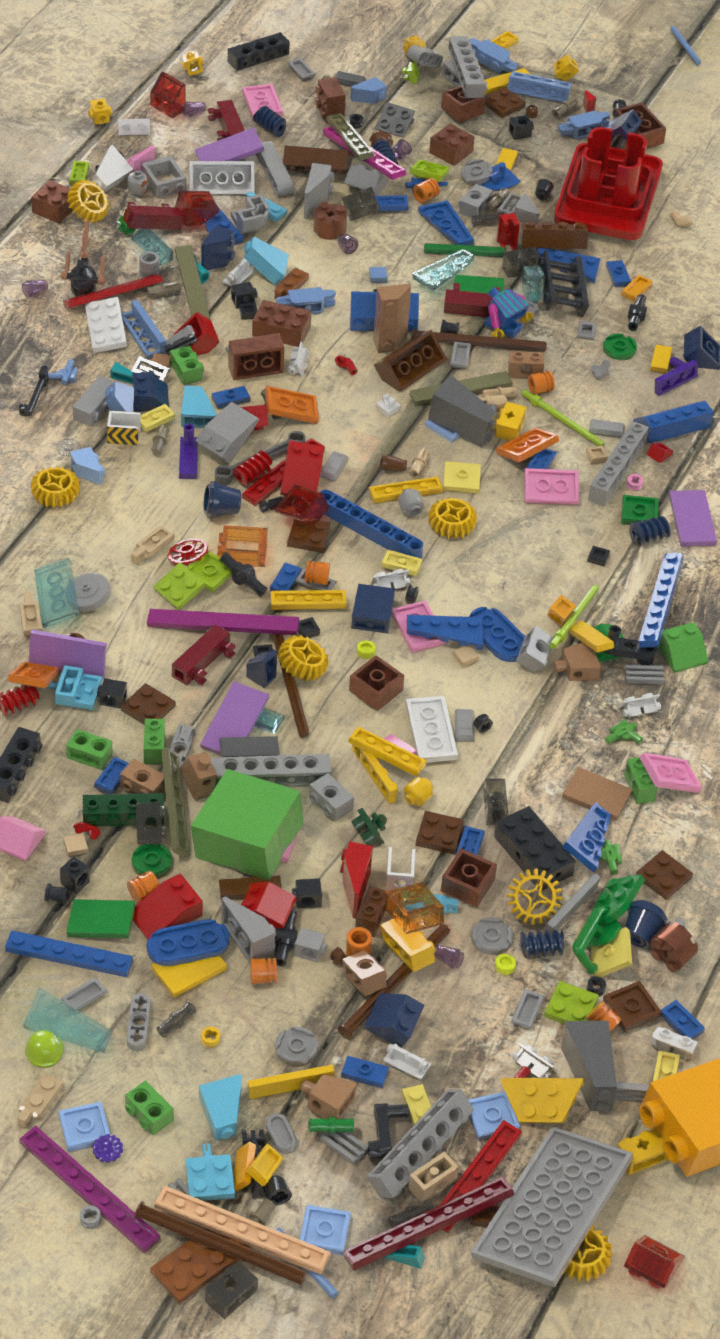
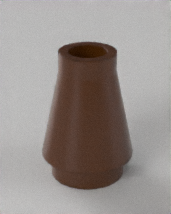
M386 454V456L382 455L380 469L385 472L406 470L407 460Z

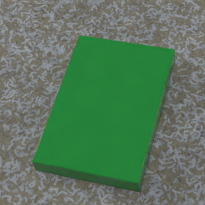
M457 274L454 276V283H460V291L488 293L494 287H500V293L504 291V278Z
M73 899L66 932L67 937L129 939L136 906L135 901Z

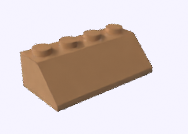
M411 283L377 287L373 340L378 353L395 351L407 339Z

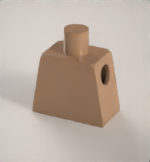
M584 643L563 649L561 660L553 662L554 671H565L570 681H593L600 678L601 665L593 649Z
M206 752L188 756L180 766V770L193 799L196 800L210 796L214 790L217 777L210 756Z
M325 1074L321 1076L316 1084L305 1080L302 1084L301 1092L309 1095L308 1108L324 1119H328L329 1116H334V1119H341L355 1100L357 1084Z

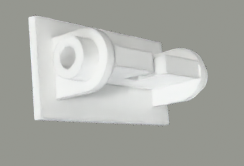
M150 118L118 119L119 135H150Z
M242 259L238 267L229 272L222 283L229 286L240 284L255 270L250 268V263L246 259Z
M300 342L299 347L292 349L291 361H289L287 369L289 374L300 373L301 377L304 375L307 358H309L308 349L304 347L302 342Z
M396 569L392 573L386 574L385 572H379L372 577L370 583L373 586L391 588L390 584L393 583L395 589L407 588L411 584L410 578H406L409 570Z
M647 693L642 695L641 698L635 699L634 696L625 698L619 709L624 708L622 709L623 716L628 718L640 716L642 714L640 708H643L644 715L656 713L658 710H661L660 702L656 701L660 694L653 695V693Z
M661 1027L656 1028L651 1038V1045H654V1048L669 1052L670 1047H673V1053L680 1055V1058L684 1060L692 1059L693 1051L698 1043L687 1036H681Z
M396 1043L394 1045L389 1044L387 1048L388 1054L383 1059L384 1062L419 1080L423 1078L431 1066V1063L427 1062L425 1058L422 1059L398 1047Z
M518 1043L521 1050H516L513 1053L512 1058H514V1062L528 1068L532 1063L534 1066L531 1069V1073L538 1078H550L552 1075L550 1071L557 1072L553 1066L554 1062L548 1057L543 1056L541 1058L536 1054L537 1051L529 1044L524 1046Z

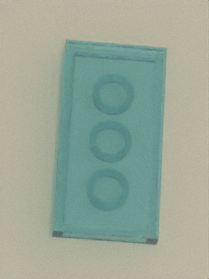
M69 557L35 569L34 573L43 627L46 628L79 616L72 564Z

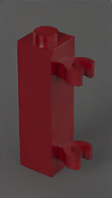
M232 99L217 101V109H207L208 113L212 114L207 116L208 120L214 121L218 118L223 129L217 131L218 137H221L217 138V141L245 131Z
M127 202L128 205L125 209L123 220L129 228L182 229L186 216L179 207H170L168 203H162L163 207L137 206L135 202Z
M453 283V290L446 289L444 313L489 317L488 306L492 298L488 293L460 291V283Z
M216 624L211 627L172 663V677L186 686L193 680L203 685L207 681L204 678L207 675V672L204 670L222 653L228 658H232L236 654L233 651L236 646L230 642V633Z

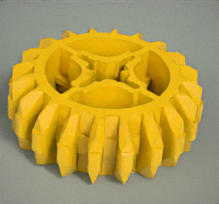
M89 179L86 181L81 180L69 189L67 195V202L70 204L69 208L73 209L72 214L76 213L77 218H82V222L89 221V223L101 221L107 215L110 208L108 205L110 201L107 199L108 195L104 194V190L100 189V185H95V181L90 182Z
M57 465L55 468L49 466L48 469L42 468V471H37L30 484L31 494L35 501H39L40 505L45 504L46 507L51 505L53 508L55 506L62 507L63 504L68 506L69 502H74V499L78 498L80 490L79 479L76 477L75 472H71L70 469L65 470L64 466L58 468Z
M449 496L448 499L442 498L441 501L436 500V503L432 504L428 513V522L431 530H434L435 534L440 533L441 537L447 536L448 539L454 537L455 540L457 537L463 539L464 535L469 536L470 532H473L477 524V514L474 506L470 505V502H465L464 499L458 500L457 497L452 499Z
M293 635L281 644L277 656L279 657L278 662L282 663L281 667L286 668V673H291L292 677L296 676L298 680L302 678L307 682L308 680L314 681L319 679L326 672L329 655L325 653L326 649L321 648V644L315 643V640H310L308 636L303 638L302 635L299 637Z
M534 869L533 875H531L530 870H526L527 877L519 873L520 881L515 878L512 879L516 886H508V889L512 890L513 894L508 893L506 897H513V901L507 902V905L514 904L515 908L510 911L511 913L519 912L516 916L517 919H520L522 915L525 916L523 923H527L528 919L531 918V925H535L538 918L539 924H543L542 917L549 921L551 919L549 913L552 915L557 913L553 908H561V905L557 904L556 900L560 901L563 897L556 896V893L562 892V889L558 888L555 890L554 888L559 882H550L553 875H549L547 879L544 878L546 875L544 870L540 876H538V869ZM528 880H537L532 890L520 888ZM543 883L550 890L551 900L542 895ZM534 891H537V896L542 900H535V903H532V898L527 894H533ZM518 894L527 899L526 911L522 909L518 902ZM538 903L549 906L540 914H532L534 907Z
M594 1224L563 1273L568 1274L569 1280L577 1277L579 1283L581 1278H584L588 1283L591 1277L597 1280L599 1274L604 1275L606 1269L610 1267V1260L613 1256L611 1251L612 1245L608 1243V1236H602V1229L595 1231ZM581 1247H582L583 1257H581V1252H580V1248H581Z

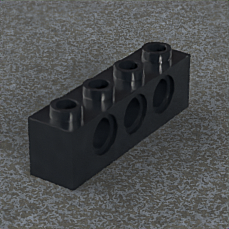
M279 32L228 48L227 62L238 71L289 55L290 41Z
M18 727L0 757V801L8 803L10 798L15 796L19 783L24 781L28 767H32L35 755L39 754L42 749L43 743L40 739V733Z

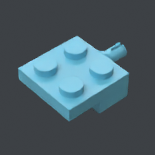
M64 665L59 682H52L47 688L56 690L55 704L94 710L98 686L102 685L103 680L101 676L84 674L83 668Z
M205 1143L202 1145L203 1156L186 1158L189 1196L202 1201L235 1198L230 1154L212 1155L211 1144L207 1143L206 1151Z

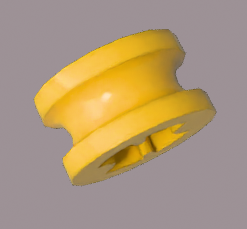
M212 1026L204 1028L201 1032L202 1044L209 1048L217 1046L220 1042V1031ZM207 1035L214 1036V1040L207 1038Z

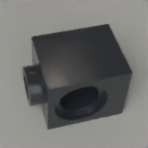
M528 115L509 119L508 131L514 140L531 137L534 124Z
M251 282L231 285V300L236 309L239 308L240 303H255V298H257L258 294Z
M104 678L102 686L99 685L97 690V697H100V705L121 709V705L127 698V682Z
M73 856L60 868L61 884L64 887L69 886V890L77 894L90 882L89 866Z
M320 878L296 880L295 888H292L291 891L296 897L297 909L322 907Z

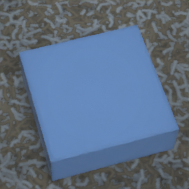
M369 267L371 283L387 282L386 267Z

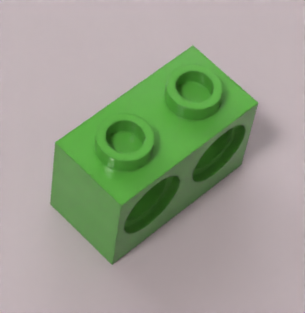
M190 346L170 350V364L183 385L202 380L204 366L202 362L198 361L196 352H193Z
M145 719L144 764H163L161 750L164 749L165 719Z
M76 729L66 745L67 759L103 770L113 754V743L107 738Z
M639 757L627 759L624 775L629 788L633 789L632 795L635 803L641 804L655 801L658 787H655Z
M146 1080L125 1094V1109L130 1116L134 1115L139 1120L141 1127L144 1130H148L152 1135H155L174 1121V1108Z

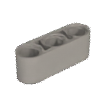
M412 45L407 52L408 58L421 65L438 68L443 61L442 55L429 48Z

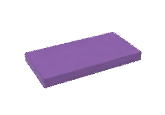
M254 127L195 149L199 161H238L264 151L262 142Z
M705 490L670 491L669 498L680 546H715L717 539Z
M31 630L29 662L61 668L60 672L63 671L64 665L83 668L84 674L101 676L104 679L107 643Z
M234 681L201 741L200 747L221 755L219 744L221 737H249L269 699V694Z

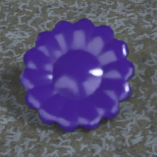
M100 1135L92 1145L95 1158L100 1159L101 1162H115L123 1153V1143L115 1135Z

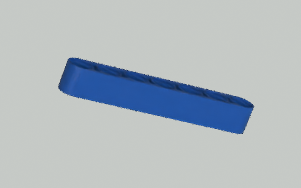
M330 490L319 492L318 511L387 550L422 559L423 542L420 539Z

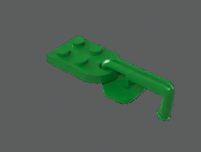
M641 874L609 880L602 894L599 895L590 916L572 945L573 953L587 970L588 974H594L598 966L596 963L591 962L584 952L585 949L608 944L617 937L621 930V925L617 919L628 910L645 879Z

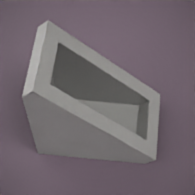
M524 194L516 205L514 213L519 222L526 223L531 221L538 224L539 212L529 196Z

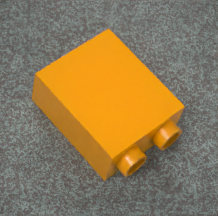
M720 1058L651 1082L639 1107V1115L644 1126L648 1129H656L663 1138V1150L667 1159L671 1163H677L686 1177L720 1165Z

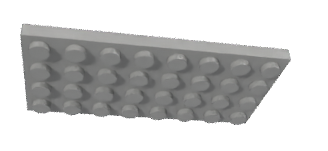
M552 1126L513 1186L514 1196L504 1200L471 1251L472 1258L555 1287L633 1160V1153Z

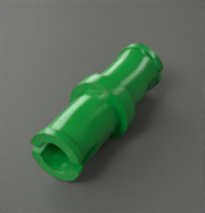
M329 1116L328 1119L309 1118L308 1131L328 1132V1134H334V1132H354V1119H334V1116Z

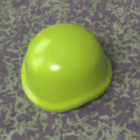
M47 1030L35 1032L25 1046V1054L28 1060L33 1065L41 1068L55 1065L63 1053L62 1041L55 1034Z

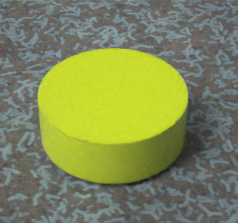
M365 640L357 644L356 652L360 658L370 659L375 655L376 646L373 642Z
M501 954L496 958L495 969L498 973L510 975L515 971L516 960L513 956Z

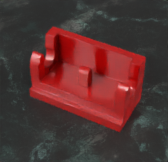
M515 213L499 215L496 241L501 247H505V250V245H510L512 250H517L520 223Z

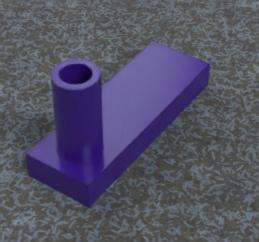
M675 356L672 357L669 365L675 369L655 379V394L660 396L698 377V362L691 360L685 363Z
M192 424L184 425V437H180L179 479H197L198 442H196L197 437H194V425Z

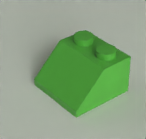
M695 622L663 630L658 648L674 673L708 664L703 635Z

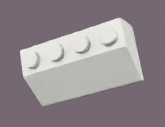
M189 161L190 194H246L249 191L255 193L254 161Z

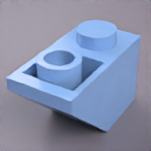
M91 447L70 452L71 466L76 477L97 484L103 483L104 467L99 465L98 455L93 452Z

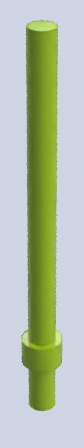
M526 389L522 391L521 395L530 400L531 404L536 407L539 406L595 445L604 447V441L542 401L541 397L533 395Z
M598 585L591 587L563 627L554 634V639L549 644L551 649H556L566 639L570 628L598 592Z

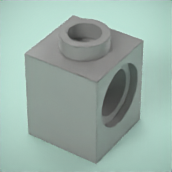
M301 928L295 942L294 956L318 963L320 956H324L327 950L325 934Z

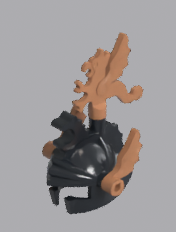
M85 221V229L83 230L81 260L78 259L77 265L68 273L71 256L70 251H67L65 272H61V279L70 280L71 291L75 296H78V290L91 286L90 290L84 291V294L95 292L96 283L105 284V277H103L105 256H101L99 277H97L96 272L89 265L88 251L86 249L90 245L91 237H88L89 221Z

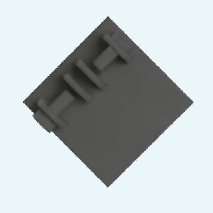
M386 102L375 129L404 138L409 125L414 123L413 116L415 110Z

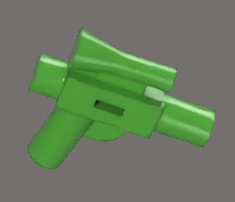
M623 719L619 724L609 729V732L612 734L605 737V742L610 744L616 740L632 739L640 744L643 741V737L634 732L637 729L636 723L632 722L629 724Z
M605 840L604 848H601L600 859L607 862L610 874L614 875L618 873L616 860L618 864L622 863L620 845H611L609 840Z

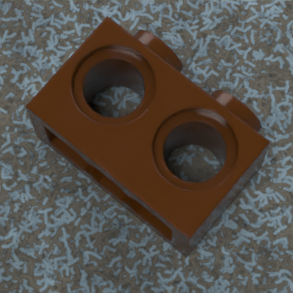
M369 886L357 913L355 927L367 929L371 936L375 938L388 907L389 891Z

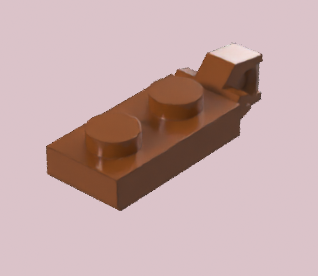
M295 267L275 287L274 299L288 295V290L299 289L309 279V273Z

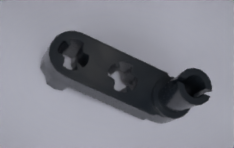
M617 625L610 626L607 637L614 641V648L604 651L606 654L634 658L640 665L649 666L653 664L657 647H640L639 640L619 638L621 628Z
M388 1103L374 1104L377 1141H368L369 1161H381L392 1150L388 1121L389 1118H408L407 1103L399 1105H388Z

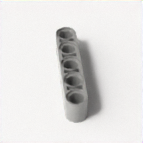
M272 141L262 142L264 151L257 153L256 156L276 196L293 194V182Z

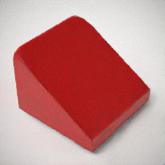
M587 90L584 92L583 100L586 113L595 111L596 97Z
M652 443L647 452V455L658 463L663 462L673 454V450L662 443Z

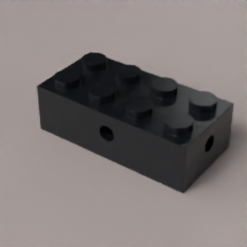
M530 806L496 821L495 839L525 874L526 870H530L531 875H533L534 869H538V876H540L544 870L546 871L544 878L547 879L549 875H553V878L550 880L551 883L555 881L561 882L573 876L576 860L562 847L563 845ZM531 880V882L536 885L537 880ZM544 883L541 891L548 888Z

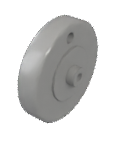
M99 573L80 575L66 589V599L70 607L79 612H89L98 609L107 602L111 594V587L107 578Z

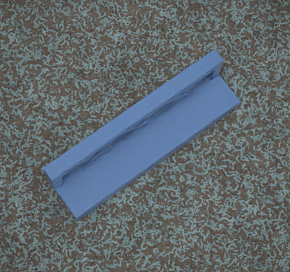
M513 71L509 76L508 89L519 94L563 102L569 99L573 83Z
M138 300L132 301V311L122 313L124 326L147 359L153 358V353L166 354L165 338ZM134 317L135 320H134V321H130V320H127L126 318ZM134 327L141 328V332L133 330ZM141 337L149 339L148 342L140 340ZM153 348L156 349V351L148 352L147 349Z

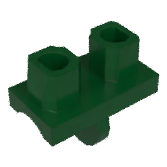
M363 808L357 810L359 816L352 820L351 823L357 832L362 831L366 827L369 829L360 835L365 845H371L376 841L379 846L383 844L384 841L377 829L381 831L386 829V816L373 813L371 815L373 819L370 820Z

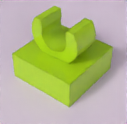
M410 62L409 67L402 69V73L408 74L404 76V80H410L411 84L418 82L420 73L416 62Z

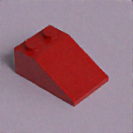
M289 440L285 455L280 495L291 494L295 498L316 501L324 447Z
M349 841L347 849L344 848L342 851L340 873H343V885L352 918L356 919L371 874L373 846Z
M179 873L163 881L135 906L133 922L148 940L151 934L159 929L190 923L203 916V900L183 875Z

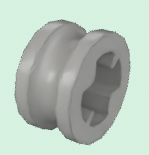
M91 1205L84 1207L80 1212L81 1225L86 1229L96 1228L101 1221L100 1210ZM90 1214L94 1219L87 1218V1215Z

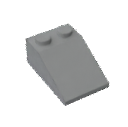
M312 163L305 189L304 219H308L312 215V208L319 207L322 202H327L329 195H332L333 185H331V182H333L334 172H331L332 165Z
M231 402L203 428L196 442L230 464L260 419Z
M223 897L221 923L227 927L230 937L250 964V959L265 958L266 960L274 958L276 931L273 925H269L264 917L227 897Z

